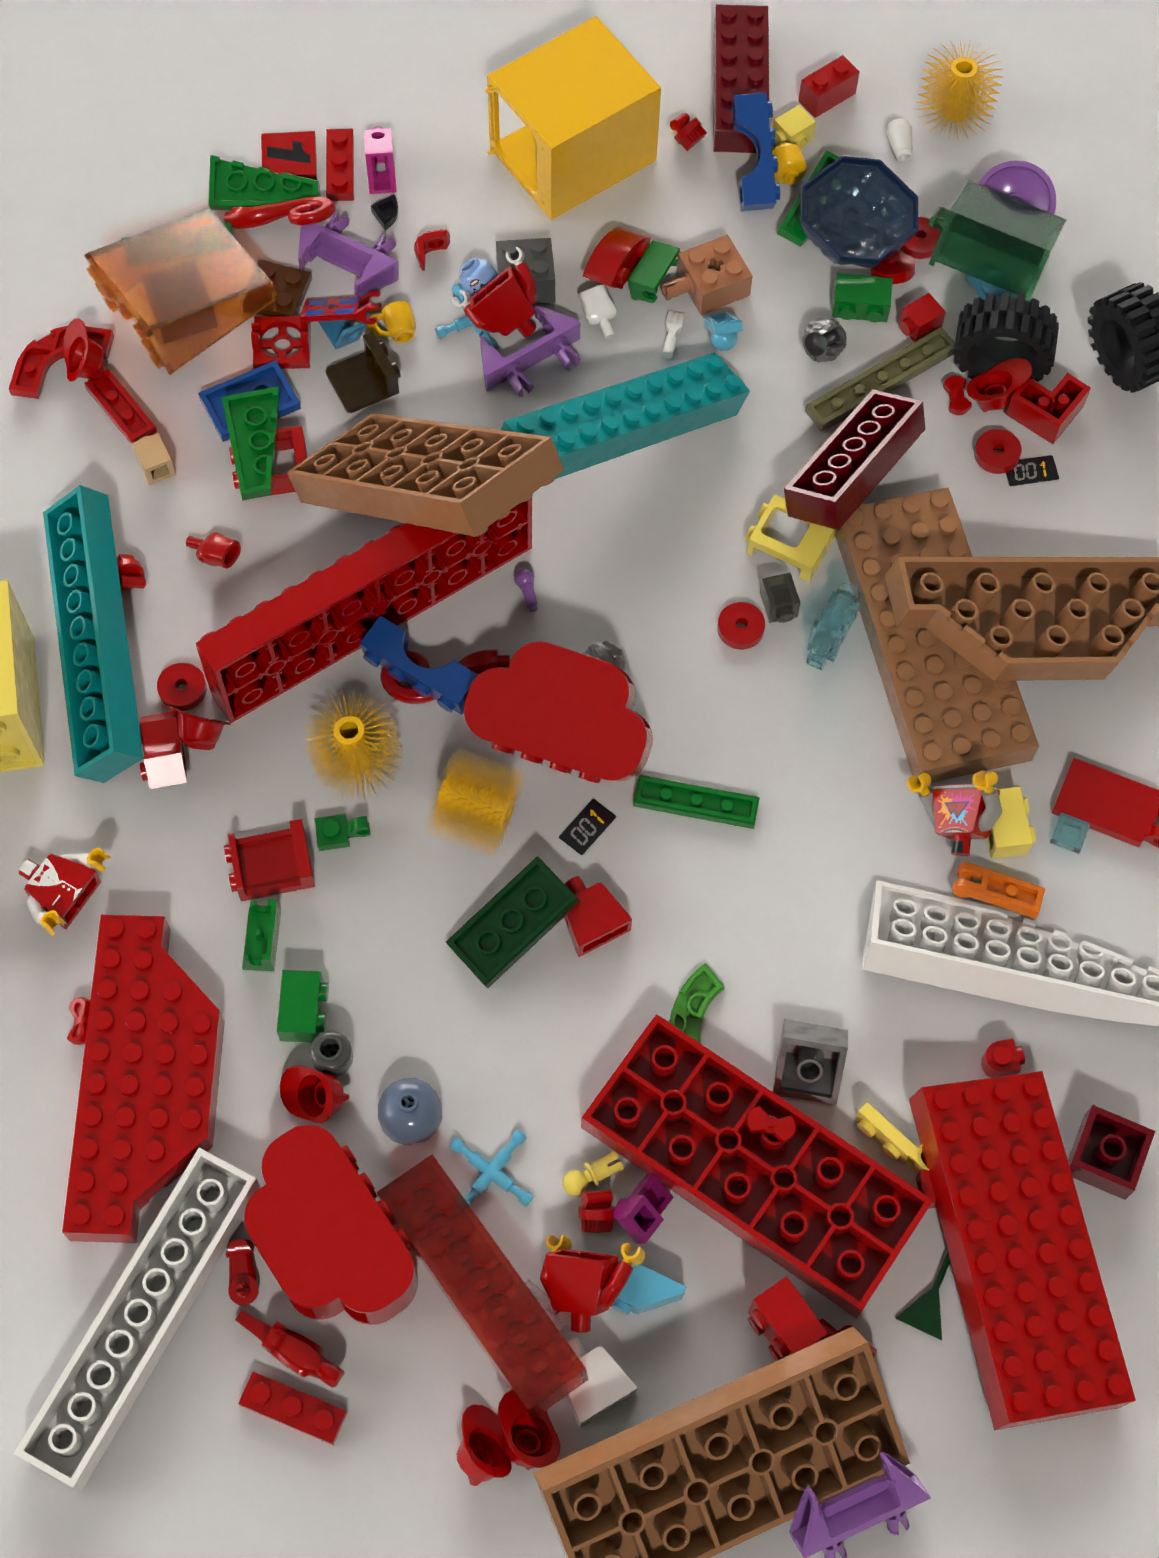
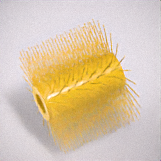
M962 47V57L959 54V57L957 59L954 58L952 62L943 54L941 55L946 61L938 60V58L931 56L940 64L925 62L935 69H923V71L931 76L921 79L930 84L919 86L928 92L918 95L926 98V94L931 93L932 95L927 96L929 100L926 101L936 103H928L926 105H931L930 107L918 110H937L926 116L929 117L930 115L942 113L933 120L935 121L939 117L944 116L947 119L945 125L952 121L956 122V126L959 121V127L961 123L962 130L964 129L962 120L970 127L965 118L981 128L971 117L975 116L977 117L975 119L980 121L983 119L978 115L984 114L983 116L993 117L984 110H996L987 103L998 102L989 95L1000 94L991 87L1002 84L995 81L992 82L991 79L1003 77L998 75L983 77L993 75L985 74L996 70L982 68L997 62L977 66L986 59L984 58L976 63L974 59L967 58V56L964 57ZM920 101L916 103L925 104L926 101Z
M349 693V711L343 695L346 716L343 709L342 716L333 699L336 712L335 714L331 712L332 718H325L330 723L323 720L324 722L321 724L325 727L317 724L318 728L303 729L312 731L318 729L320 731L318 733H321L310 735L316 737L311 739L318 740L306 739L307 741H316L306 745L315 746L313 748L308 747L310 751H313L308 754H312L314 757L310 762H314V764L317 761L321 762L319 766L322 767H319L317 771L326 769L328 770L326 772L328 775H330V772L332 774L334 772L337 773L333 777L337 779L336 784L342 775L338 788L341 785L340 782H343V780L345 782L346 779L345 789L348 782L350 786L353 775L354 790L356 782V793L358 790V779L364 793L361 773L363 777L365 773L375 793L371 780L373 777L377 779L378 775L375 773L377 769L374 767L377 766L382 770L385 768L392 771L391 769L393 768L384 766L382 763L390 766L389 762L386 761L395 760L385 756L396 755L390 753L395 751L389 750L400 751V749H391L398 748L395 746L401 745L391 744L393 742L399 743V739H395L399 736H395V734L398 735L396 733L397 730L392 732L393 730L388 729L393 725L390 719L380 720L381 717L385 716L384 714L377 716L378 713H376L373 717L372 714L375 711L371 712L368 710L365 715L366 710L364 706L360 713L358 708L359 701H357L356 712L355 704L353 712L352 701L350 716ZM374 739L378 740L377 743H372Z
M460 756L459 761L457 757L455 766L451 762L449 776L447 771L446 778L444 767V781H441L442 784L436 797L437 802L433 805L434 807L437 804L435 807L437 813L434 817V826L436 824L437 828L439 824L440 827L442 823L446 830L448 828L447 835L449 831L451 834L454 828L452 836L455 832V838L458 831L457 837L460 833L459 839L461 835L463 839L465 834L464 840L467 836L466 842L469 838L466 834H469L470 839L472 838L474 843L477 838L476 845L481 840V846L483 842L486 844V847L489 843L490 846H488L487 851L490 848V854L494 838L498 844L499 838L501 841L502 832L504 837L505 828L507 837V825L510 823L511 817L514 815V808L516 807L515 798L517 797L516 789L519 776L517 780L514 778L515 772L512 779L507 775V772L504 776L502 774L503 768L499 775L500 769L497 773L498 766L495 773L494 770L493 772L490 770V766L488 771L485 765L483 769L482 766L479 769L477 768L478 762L474 769V758L471 765V759L467 765L465 764V757L462 765L463 759L461 760ZM506 776L508 777V780H509L508 786H507V783H506V785H505V782H506V780H507Z

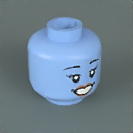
M472 258L461 267L459 282L473 296L496 278L498 272L488 260Z

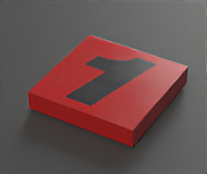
M315 131L261 134L263 168L270 169L274 173H288L317 180Z

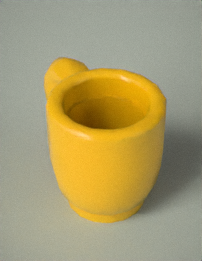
M406 301L390 303L382 309L381 314H375L370 317H377V322L383 320L387 331L381 330L377 322L373 325H367L369 332L373 331L375 336L391 337L396 343H406L415 337V318L410 303Z

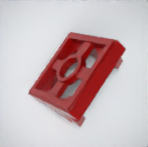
M300 316L254 317V323H251L254 369L275 360L281 369L310 368L311 322H300ZM287 327L297 329L301 334V339H292L291 336L287 335ZM278 328V335L274 336L272 340H261L269 329ZM286 339L290 342V346L287 349L279 350L275 347V343L278 340ZM262 349H272L274 353L278 354L277 358L267 355ZM293 349H300L296 354L287 357V354L291 353Z

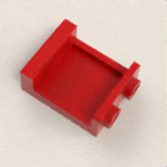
M302 819L289 821L290 829L239 839L235 838L234 833L228 834L229 844L224 845V852L227 864L232 863L234 873L229 874L231 891L238 892L241 902L315 887Z

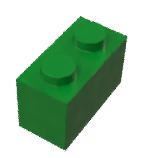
M837 273L832 317L844 320H867L874 323L887 322L891 308L893 278Z
M282 970L277 1034L280 1041L313 1042L320 1032H325L326 1013H321L322 1001H328L329 985L328 982H324L321 971Z

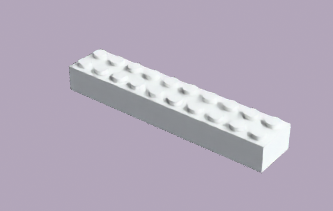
M198 1148L13 1453L14 1455L75 1490L82 1492L244 1218L245 1208L249 1199L261 1188L257 1178Z

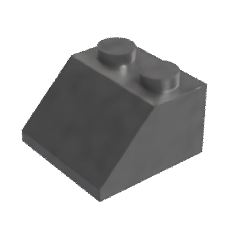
M784 1019L773 1093L837 1105L848 1050V1030Z

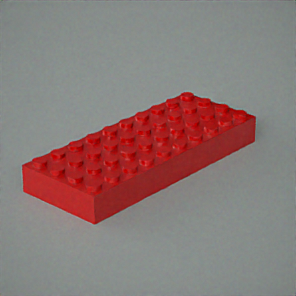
M657 1014L581 1117V1128L645 1173H655L664 1186L856 1319L934 1201ZM761 1106L768 1116H775L777 1119L792 1116L796 1125V1133L791 1140L782 1143L773 1134L765 1132L751 1133L746 1124V1117L752 1109Z
M1043 1071L921 1087L909 1098L920 1145L923 1144L922 1153L925 1164L929 1168V1175L936 1198L935 1203L994 1431L1118 1409L1135 1402V1395Z

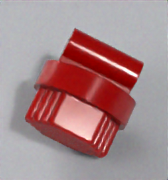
M682 113L670 122V128L678 132L674 139L686 151L690 150L707 134L697 117L690 121V116L687 113Z
M119 554L116 556L121 590L144 589L146 579L140 562L133 555Z
M611 1190L589 1191L581 1194L583 1206L578 1207V1218L581 1219L582 1232L607 1233L612 1231L613 1219H615L613 1216L615 1206L611 1205L613 1201Z

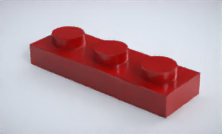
M353 128L326 129V197L333 201H354Z
M109 369L104 371V375L101 378H92L84 383L86 390L130 444L144 436H151L157 433L156 426Z
M252 1372L238 1403L243 1408L333 1446L348 1413L346 1410L256 1372Z

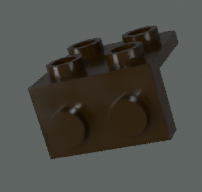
M373 331L363 335L365 352L326 368V376L347 413L356 412L399 394L398 378L401 377L399 368L394 361H389L387 357L389 353L384 341H378Z

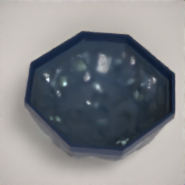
M841 156L802 185L800 223L803 231L812 243L819 247L823 255L834 264L841 266L853 264L865 268H873L891 258L905 243L917 234L918 196L880 159Z

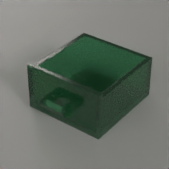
M969 180L950 210L944 207L936 208L928 221L930 227L941 231L929 265L934 266L936 262L1014 294L1026 295L1025 298L1030 300L1046 269L1066 219Z

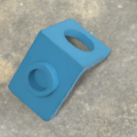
M349 320L318 321L335 350L358 341L367 327L364 323L352 326Z

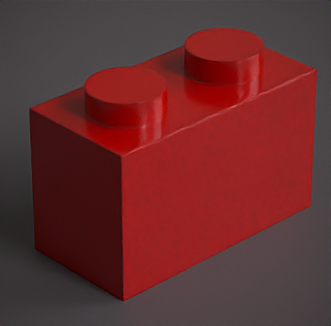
M842 55L801 80L798 102L816 118L856 94L860 71Z

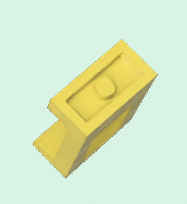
M774 494L770 503L765 502L758 514L760 519L756 526L751 525L746 534L745 541L748 542L747 554L752 556L755 549L763 551L800 568L799 578L810 582L835 537L836 529L803 521L809 525V528L797 547H790L764 535L777 510L787 514L786 500Z

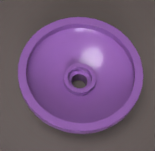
M1008 161L990 169L979 181L973 197V211L977 224L988 237L1003 244H1022L1035 239L1049 226L1056 210V191L1050 177L1040 167L1026 161ZM1013 202L1020 204V208L1016 211L1010 209V204Z

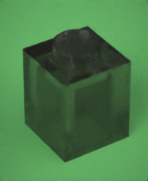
M791 572L763 578L760 596L769 623L777 621L785 623L798 617L801 602Z

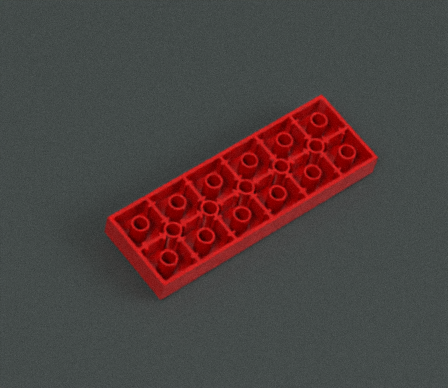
M532 498L516 505L510 510L508 516L496 520L488 526L485 533L476 537L408 523L402 526H395L381 538L366 542L360 550L353 554L340 557L332 566L325 570H318L312 573L302 583L287 587L282 591L281 595L274 599L259 603L253 611L246 615L231 619L226 626L216 632L206 633L195 644L211 696L228 722L233 723L360 649L359 643L380 615L399 626L532 549Z

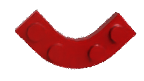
M68 326L50 330L51 334L37 342L34 339L26 346L17 360L8 388L11 395L39 399L49 368L58 360L64 358L63 342ZM86 326L88 337L101 345L103 348V359L108 360L114 339L113 331Z

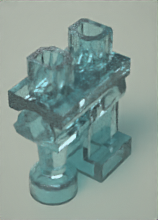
M841 583L837 591H833L827 609L821 613L820 621L816 619L813 623L807 650L810 651L806 659L807 664L822 670L827 660L835 661L839 648L858 615L860 607L858 600L861 597V592L855 586Z

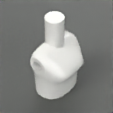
M599 285L581 292L578 296L582 303L587 323L590 325L599 324L605 339L613 337L615 333L610 319L616 316L617 310L609 296L606 285Z

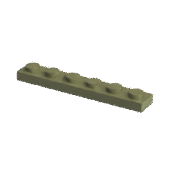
M940 327L806 405L805 412L822 432L849 416L872 389L889 393L952 356L955 342Z

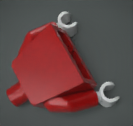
M516 247L519 252L517 260H512L510 253L506 252V259L516 266L514 269L509 266L473 296L465 289L459 290L464 296L463 303L457 297L452 298V303L456 307H463L466 316L478 329L491 333L499 332L503 336H508L517 329L526 338L536 329V325L529 318L535 314L534 304L537 301L535 280L527 263H523L524 251Z

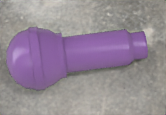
M522 568L515 573L514 581L522 590L529 612H535L538 610V602L533 589L535 576L531 570Z

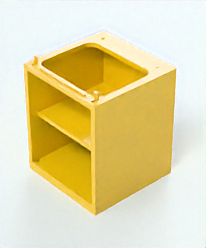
M597 16L487 75V88L485 92L488 93L490 150L487 153L488 155L493 153L550 220L564 214L657 160L661 87ZM498 94L526 125L500 139Z

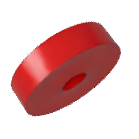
M918 217L917 234L900 249L904 254L910 255L915 259H927L934 256L939 251L943 239L940 226L929 218Z
M897 252L891 258L871 268V276L893 278L892 284L907 282L915 275V260L910 255Z
M992 429L984 432L978 438L974 457L977 464L987 472L995 474L1007 473L1013 470L1020 460L1022 452L1021 443L1009 431Z
M736 602L726 606L721 611L718 618L717 631L720 639L727 646L740 650L749 649L757 645L764 635L765 618L756 606L746 602ZM742 623V624H744L746 627H745V628H739V627H737V624Z
M176 663L162 671L157 681V691L164 705L181 711H187L195 708L203 701L207 692V684L199 668L189 663ZM181 684L187 685L186 688L182 690L177 689V687Z

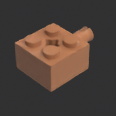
M727 234L678 253L676 274L679 278L661 284L662 294L667 301L688 293L700 315L749 297L753 275Z

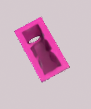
M374 127L373 129L365 130L364 143L369 194L395 193L397 191L391 129ZM384 163L386 171H376V165Z

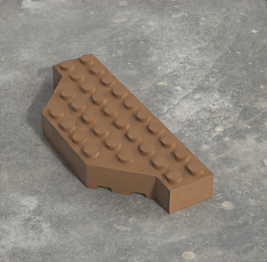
M897 557L885 575L897 628H926L993 681L1104 680L1121 662L1146 627L1159 626V557Z

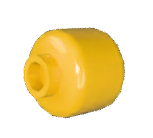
M788 142L777 145L772 151V156H777L778 171L774 173V178L781 184H795L804 177L807 171L803 151L800 146Z

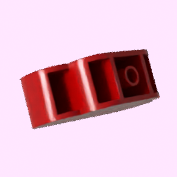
M532 642L521 647L511 659L508 669L496 667L480 673L472 682L464 704V717L468 727L478 737L493 742L492 749L512 755L517 750L522 752L520 756L522 759L537 764H542L543 760L551 762L549 768L569 774L574 769L580 771L579 778L600 784L601 779L621 782L634 778L644 769L653 744L650 725L643 716L632 711L636 692L634 684L626 672L609 662L547 642Z
M315 1125L297 1126L275 1139L264 1153L261 1168L266 1185L258 1189L246 1205L244 1213L246 1230L289 1301L300 1314L311 1319L323 1320L334 1317L345 1310L357 1322L368 1325L384 1323L406 1309L415 1297L418 1279L411 1256L413 1249L410 1245L412 1244L401 1227L397 1230L394 1229L393 1215L385 1202L381 1200L377 1203L375 1200L377 1197L374 1191L375 1188L366 1173L358 1174L357 1171L360 1169L349 1147L345 1145L341 1148L334 1136L322 1127Z

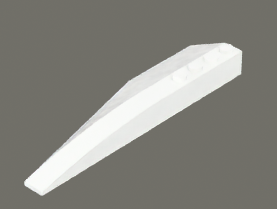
M876 881L864 947L862 970L1053 1012L1116 1022L1159 1026L1158 969L1151 966L1148 967V970L1132 965L1133 959L1087 941H1082L1078 944L1073 942L1066 933L1056 929L1054 933L1037 928V922L1024 918L1023 922L1008 916L1010 911L999 907Z

